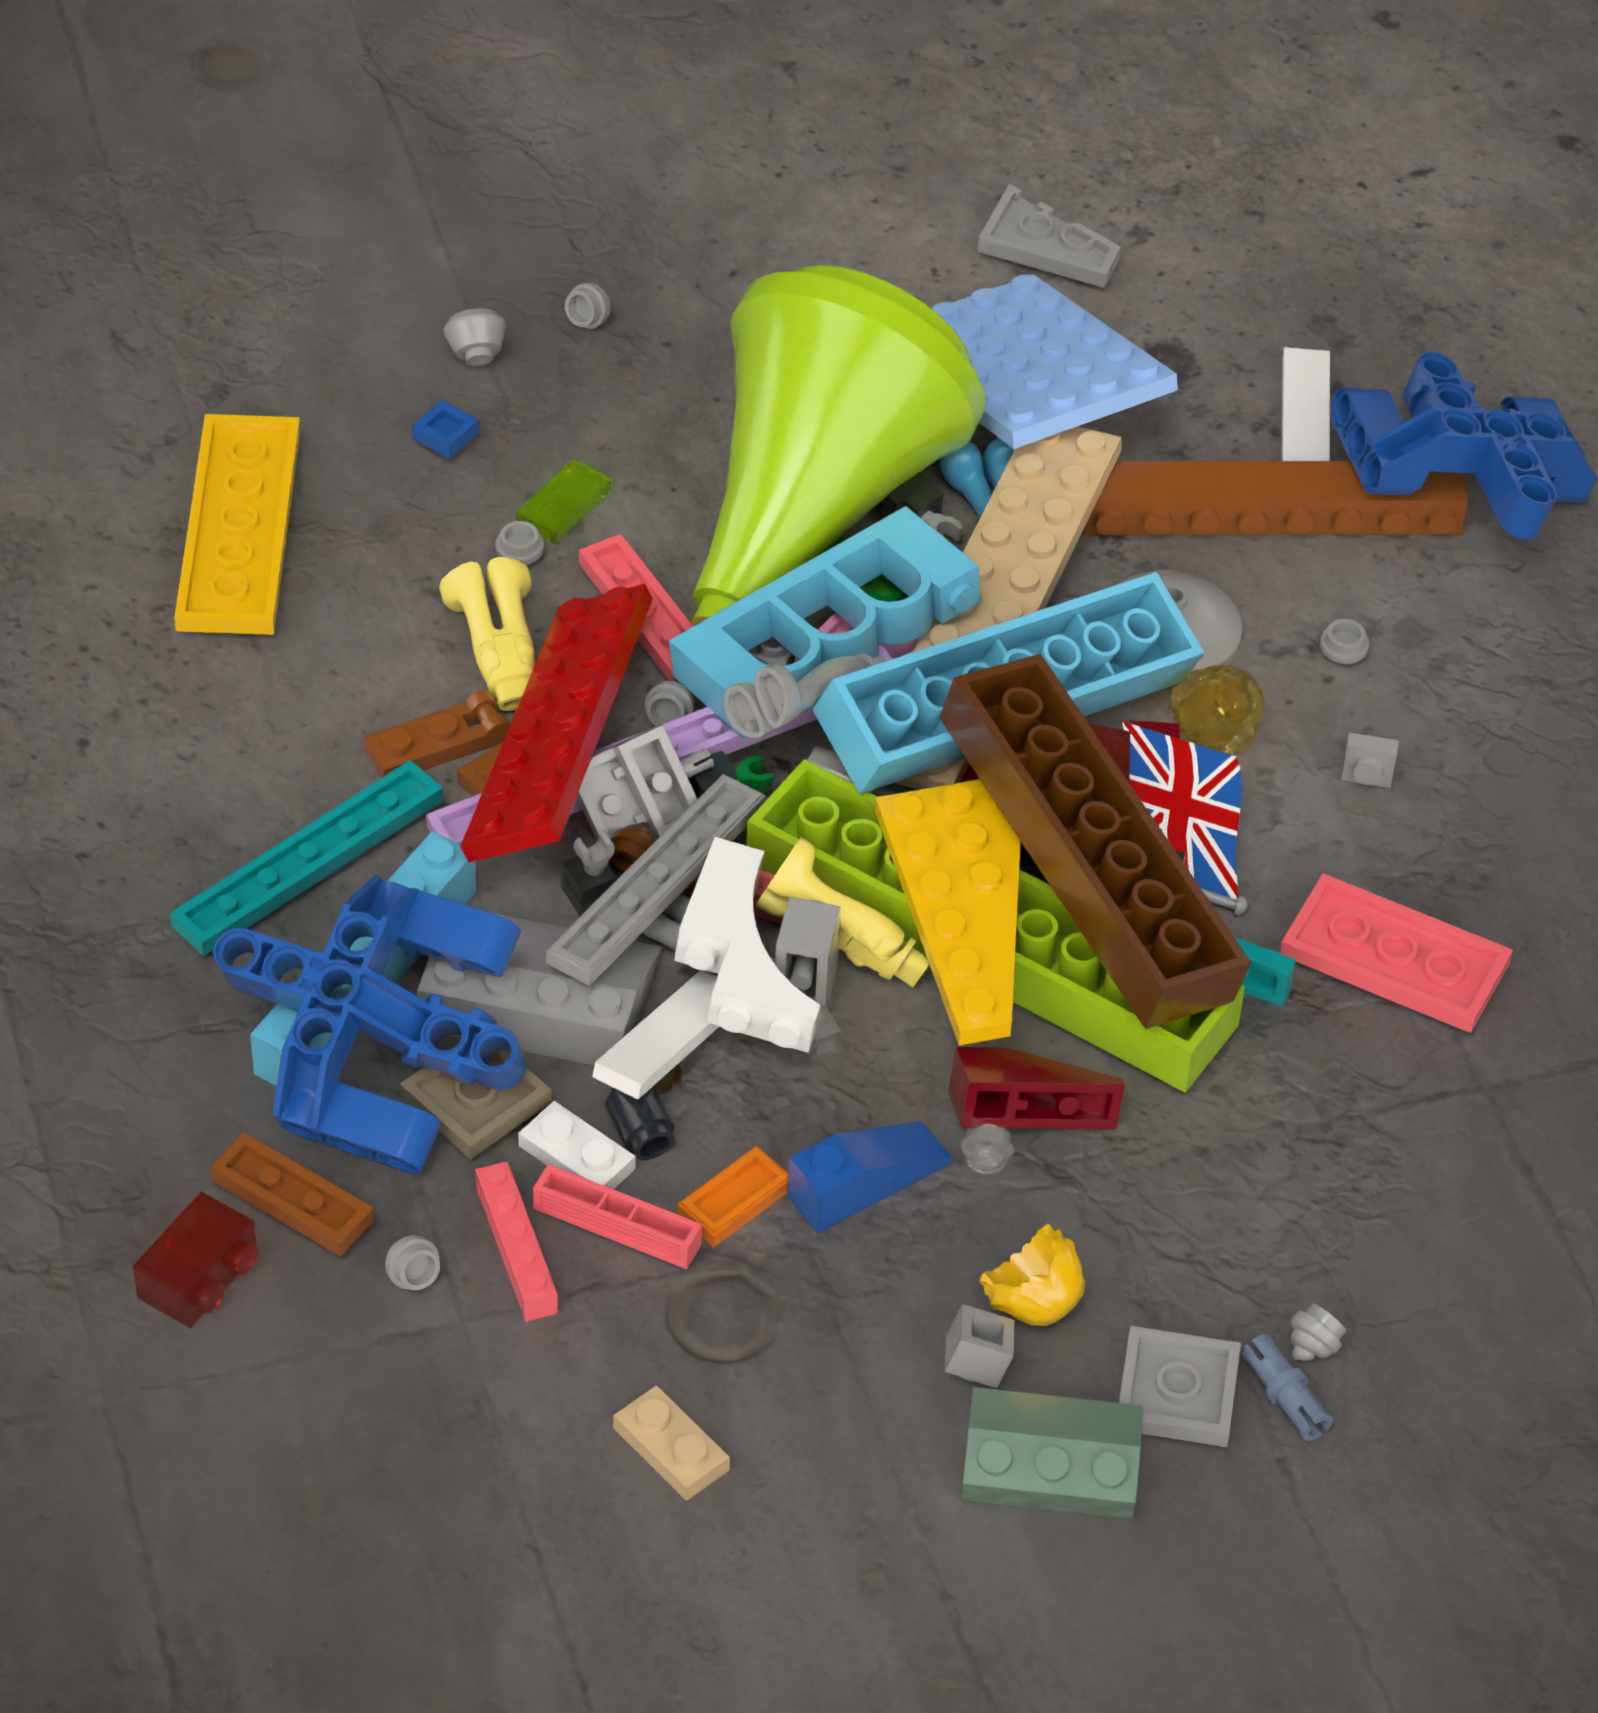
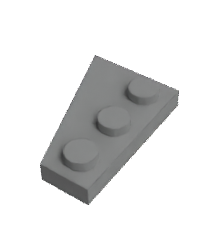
M1009 184L978 237L977 252L1105 288L1120 260L1121 246L1080 223H1065L1054 216V209L1043 202L1035 206L1021 198L1022 190Z

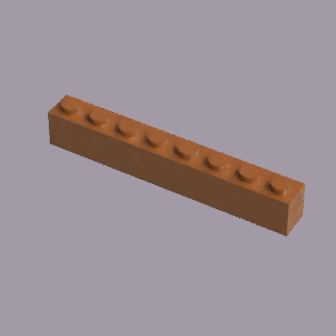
M1116 461L1083 532L1084 536L1462 535L1468 506V495L1463 473L1433 471L1429 472L1421 490L1416 489L1414 494L1410 496L1368 494L1364 490L1351 461Z

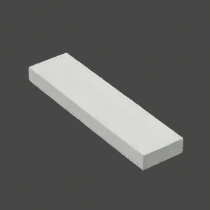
M1284 347L1282 357L1281 461H1330V351Z
M700 970L595 1062L592 1077L636 1099L643 1096L719 1028V1026L707 1023L712 990L718 976L706 970Z

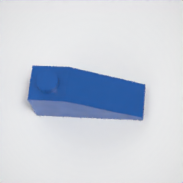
M922 1121L834 1134L789 1157L788 1198L818 1234L952 1164V1157Z

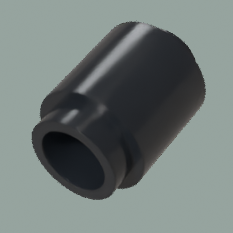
M655 1087L650 1088L639 1099L612 1088L610 1095L605 1101V1109L626 1150L634 1153L636 1158L640 1160H650L667 1152L675 1141L673 1135L674 1124Z

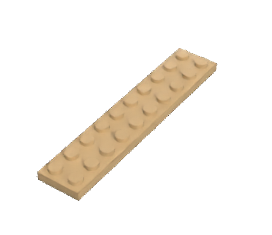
M1077 426L1014 450L963 551L967 557L979 566L981 602L944 624H941L934 618L930 629L920 637L913 652L1046 608L1122 451V437ZM966 758L894 783L919 790L960 783L970 763Z

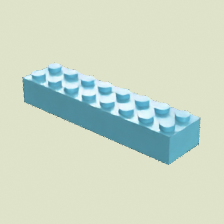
M1154 572L834 678L812 710L859 794H863L966 758L939 718L953 678L956 676L1041 654L1082 715L1087 716L1182 683L1205 652L1158 573Z

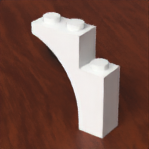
M714 837L679 928L674 961L687 964L697 970H707L718 974L712 990L707 1023L722 1027L730 1032L743 1033L767 1040L780 1047L793 1048L809 1053L821 1005L802 993L779 971L762 944L756 927L753 897L759 884L765 851Z

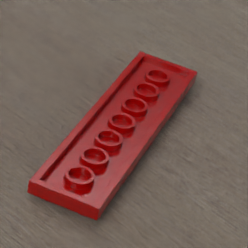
M645 583L629 588L623 586L615 587L603 595L584 600L582 598H573L559 606L460 845L469 863L560 841L653 601Z

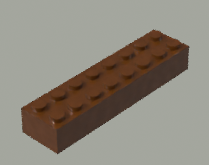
M1038 654L954 677L939 717L1143 1027L1148 1029L1233 1002L1252 962L1043 656Z

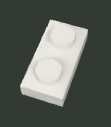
M555 1101L518 1133L519 1147L544 1164H550L611 1189H615L635 1170V1155Z

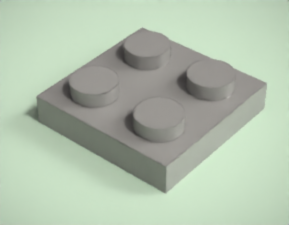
M1130 1326L1119 1403L1142 1405L1141 1434L1227 1447L1241 1343Z

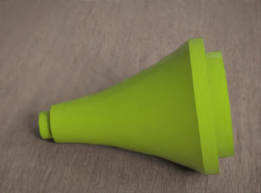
M829 265L807 266L795 271L768 274L756 279L745 290L732 315L730 324L734 347L735 413L725 495L708 557L693 593V599L698 606L691 620L693 626L826 552L828 548L894 489L937 460L964 448L971 440L985 411L986 400L983 386L977 373L971 366L969 353L960 337L941 316L925 303L901 288L872 275L853 269Z

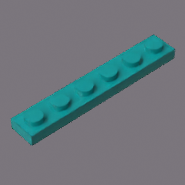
M411 760L407 761L170 912L171 927L202 956H205L214 950L216 941L226 931L234 928L247 929L442 803L443 787Z

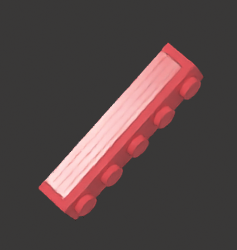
M508 1162L475 1169L476 1191L496 1240L524 1321L528 1322L558 1314V1294Z
M550 1164L547 1165L533 1187V1209L686 1270L701 1247L702 1224Z

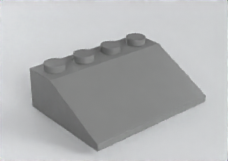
M495 914L513 922L521 930L506 970L501 978L465 968L464 972L453 969L451 963L429 957L417 990V996L422 1000L426 1001L428 995L435 994L443 998L442 1005L471 1014L473 1007L481 1009L496 1020L497 1026L512 1032L522 1051L595 1066V1062L640 1023L662 956V946L633 941L588 986L546 964V950L568 928ZM449 1035V1037L461 1039L459 1035Z

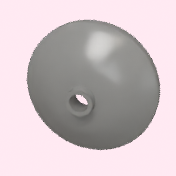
M1155 570L1133 575L1116 584L1118 585L1154 572L1158 573L1205 652L1182 682L1201 679L1219 671L1237 653L1242 636V619L1239 610L1232 599L1213 583L1187 572Z

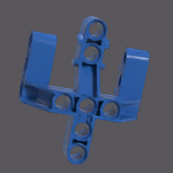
M1429 351L1420 355L1402 393L1407 410L1412 416L1406 422L1403 421L1392 396L1387 390L1341 387L1336 391L1331 406L1332 421L1360 482L1368 494L1410 496L1414 494L1416 489L1421 490L1430 471L1474 473L1503 530L1516 538L1529 540L1538 536L1555 502L1582 503L1587 499L1597 481L1596 475L1584 457L1583 450L1571 433L1553 399L1507 396L1500 403V405H1504L1501 410L1488 411L1487 408L1480 407L1473 393L1476 389L1474 383L1465 382L1454 361L1441 353Z
M375 875L344 903L323 953L244 928L230 929L220 935L214 946V959L231 987L298 1010L281 1053L272 1114L276 1122L288 1132L304 1139L403 1172L421 1174L438 1134L441 1121L424 1110L340 1083L338 1078L358 1031L361 1030L403 1055L401 1062L416 1068H419L420 1065L452 1075L458 1081L471 1086L473 1083H477L492 1089L506 1090L520 1083L525 1076L527 1068L525 1056L512 1032L497 1026L496 1020L491 1015L473 1007L471 1014L444 1006L442 1005L443 998L435 994L428 995L426 1001L382 976L396 945L402 947L405 954L413 957L418 952L449 962L453 969L464 972L465 968L501 978L520 936V928L501 916L429 894L413 887L410 889L398 883L385 881ZM365 936L373 938L370 945L364 950H350L352 944L357 939ZM247 952L254 953L251 961L245 966L232 967L234 960L239 955ZM295 968L303 969L301 976L296 981L281 983V978L289 970ZM344 984L352 985L351 991L344 998L330 999V994L336 987ZM324 1032L332 1033L331 1039L323 1047H309L311 1040L316 1035ZM452 1034L461 1036V1040L454 1048L449 1050L438 1049V1044L446 1036ZM503 1050L511 1053L509 1059L504 1064L496 1067L487 1065V1060L495 1052Z

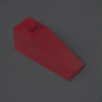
M956 1047L948 1093L961 1127L1116 1129L1125 1083L1122 1078L1011 1048Z

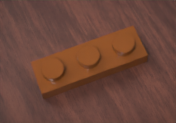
M245 1132L210 1167L211 1181L340 1257L374 1222V1207Z

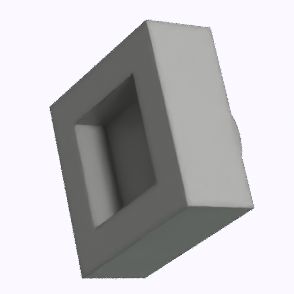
M1349 732L1341 781L1391 788L1399 740Z

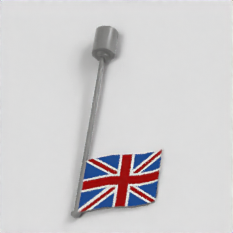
M1122 721L1126 749L1125 778L1209 901L1234 909V915L1236 916L1242 915L1247 910L1248 904L1244 897L1240 896L1238 898L1235 846L1242 800L1241 771L1237 757ZM819 746L814 747L808 761L853 783L835 751ZM882 787L868 791L878 797L898 793Z

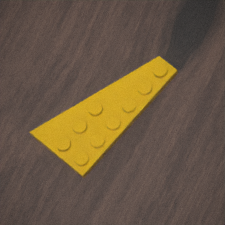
M980 779L875 797V814L958 1045L1009 1037L1011 1035L1020 839Z

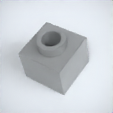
M962 1304L946 1335L945 1372L959 1376L967 1381L978 1382L997 1388L1014 1356V1320Z

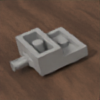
M660 725L592 756L578 792L577 800L596 840L598 841L599 839L598 832L601 829H604L609 838H611L612 834L618 829L640 822H647L650 829L655 835V840H657L697 800L688 779L714 767L712 759H707L693 766L694 763L711 756L708 750L702 748L700 751L679 760L664 726Z

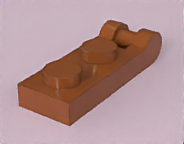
M482 690L473 693L465 703L364 736V750L381 778L409 760L422 770H426L497 746L504 741L510 723L506 716L497 713L498 704L489 691ZM481 723L480 726L471 729L469 728L470 726Z

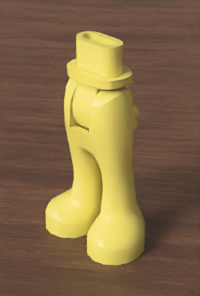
M496 557L487 564L486 573L489 590L499 609L502 629L499 630L494 627L485 591V581L480 565L477 562L464 563L451 570L441 580L439 589L442 600L450 610L465 612L477 665L487 684L488 691L497 699L499 709L502 711L516 710L536 663L535 649L522 605V600L531 590L530 572L525 564L508 557Z
M801 837L755 906L768 915L784 918L789 897L809 901L816 900L826 904L841 906L839 949L845 952L847 958L855 966H866L873 971L879 972L878 976L888 980L895 975L913 988L929 966L928 958L913 948L916 940L911 937L906 943L903 930L890 918L832 889L822 882L812 870L816 847Z

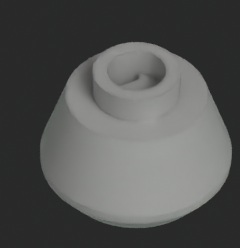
M468 309L451 316L443 329V333L458 359L466 361V364L470 366H482L492 362L493 357L501 351L506 331V321L496 311L491 309Z

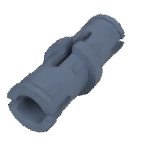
M1264 1334L1254 1338L1252 1342L1260 1352L1257 1351L1255 1353L1250 1345L1247 1344L1241 1352V1357L1266 1386V1397L1272 1405L1282 1407L1300 1431L1304 1440L1311 1441L1323 1435L1313 1421L1316 1424L1320 1423L1327 1431L1333 1424L1334 1419L1307 1387L1309 1382L1307 1376L1299 1368H1293L1274 1344L1270 1335Z

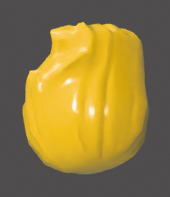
M1046 1224L1039 1229L1037 1234L1032 1237L1029 1244L1026 1243L1022 1247L1020 1253L1012 1254L1010 1262L1002 1263L1000 1267L993 1271H985L979 1280L984 1287L985 1295L989 1297L990 1307L993 1310L1006 1312L1015 1319L1031 1326H1048L1066 1316L1082 1298L1086 1283L1074 1242L1063 1237L1060 1229L1054 1231L1050 1224Z

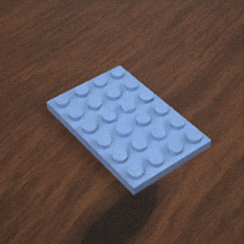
M1020 275L1005 285L993 289H979L973 292L970 297L955 302L939 303L932 307V310L953 328L964 343L969 353L971 366L981 381L986 405L979 423L1013 449L1178 390L1177 373L1035 275Z

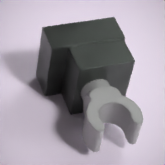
M921 472L894 489L883 499L881 520L906 506L940 535H949L957 542L961 540L962 524L953 517L941 514L944 494L932 485V482Z
M604 829L598 832L599 839L597 843L589 848L585 846L581 838H577L573 847L578 856L563 861L561 888L579 916L620 877L609 862V859L614 854L615 846Z

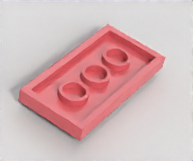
M1324 873L1283 938L1280 948V954L1293 958L1300 964L1469 1033H1472L1507 970L1513 953V949Z

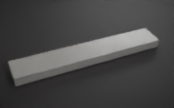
M723 774L546 950V964L590 986L701 873L714 837L733 841L747 826V821L763 805L766 795Z

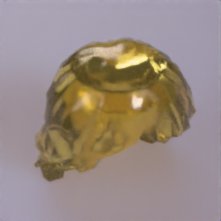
M1219 664L1190 672L1189 676L1182 680L1180 685L1172 688L1171 705L1168 709L1174 714L1173 720L1176 723H1180V732L1183 733L1186 741L1226 754H1234L1240 750L1244 751L1247 745L1252 744L1264 716L1265 695L1257 679L1251 677L1248 671L1232 665Z

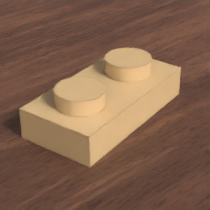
M657 1385L613 1415V1428L686 1501L730 1470V1457Z

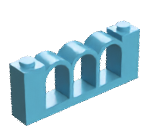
M905 506L670 639L669 646L673 676L745 740L748 737L739 733L729 723L724 711L723 699L725 691L730 686L744 682L754 685L755 676L761 668L770 666L757 660L748 650L774 637L799 659L798 662L783 666L793 674L796 682L801 680L814 667L833 658L845 655L852 656L858 653L868 654L872 658L876 657L879 653V643L887 645L908 643L926 633L930 629L934 618L941 624H944L981 602L979 566ZM883 574L909 597L901 601L885 602L867 595L859 587ZM828 605L855 629L845 633H825L812 627L804 618Z

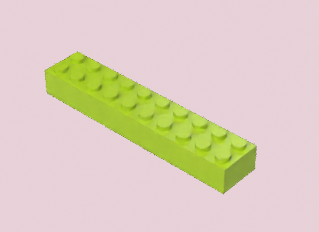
M804 759L747 821L746 846L765 851L761 870L776 875L794 846L803 837L816 847L812 870L822 882L832 889L890 918L903 930L904 941L907 943L911 937L915 939L916 943L913 948L926 956L875 814V797L878 796L870 792L859 794L853 783ZM1019 869L1013 1003L1186 1093L1239 1026L1245 985L1241 984L1233 1002L1145 1029L1051 886Z

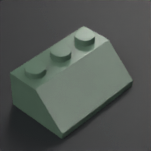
M973 1387L961 1500L1132 1519L1136 1504L1141 1451L1142 1405Z

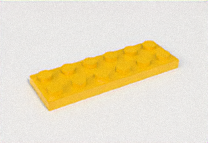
M205 414L174 617L176 632L274 635L300 439V417Z

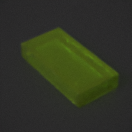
M573 459L516 511V521H524L534 525L542 538L555 544L612 491V478Z

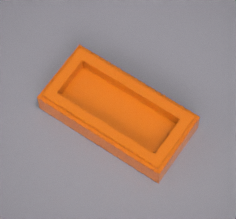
M756 1146L677 1203V1215L702 1224V1238L714 1248L788 1193L789 1173Z

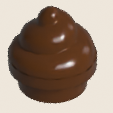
M640 822L615 831L610 838L615 846V851L609 862L616 869L624 873L655 842V835L650 829L647 822Z

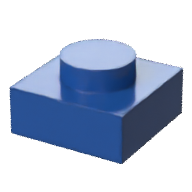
M441 400L412 425L413 439L450 459L479 434V419Z

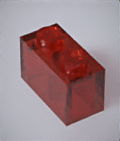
M201 1191L133 1265L137 1298L191 1329L204 1313H211L218 1306L225 1289L238 1275H245L254 1265L258 1256L254 1220Z

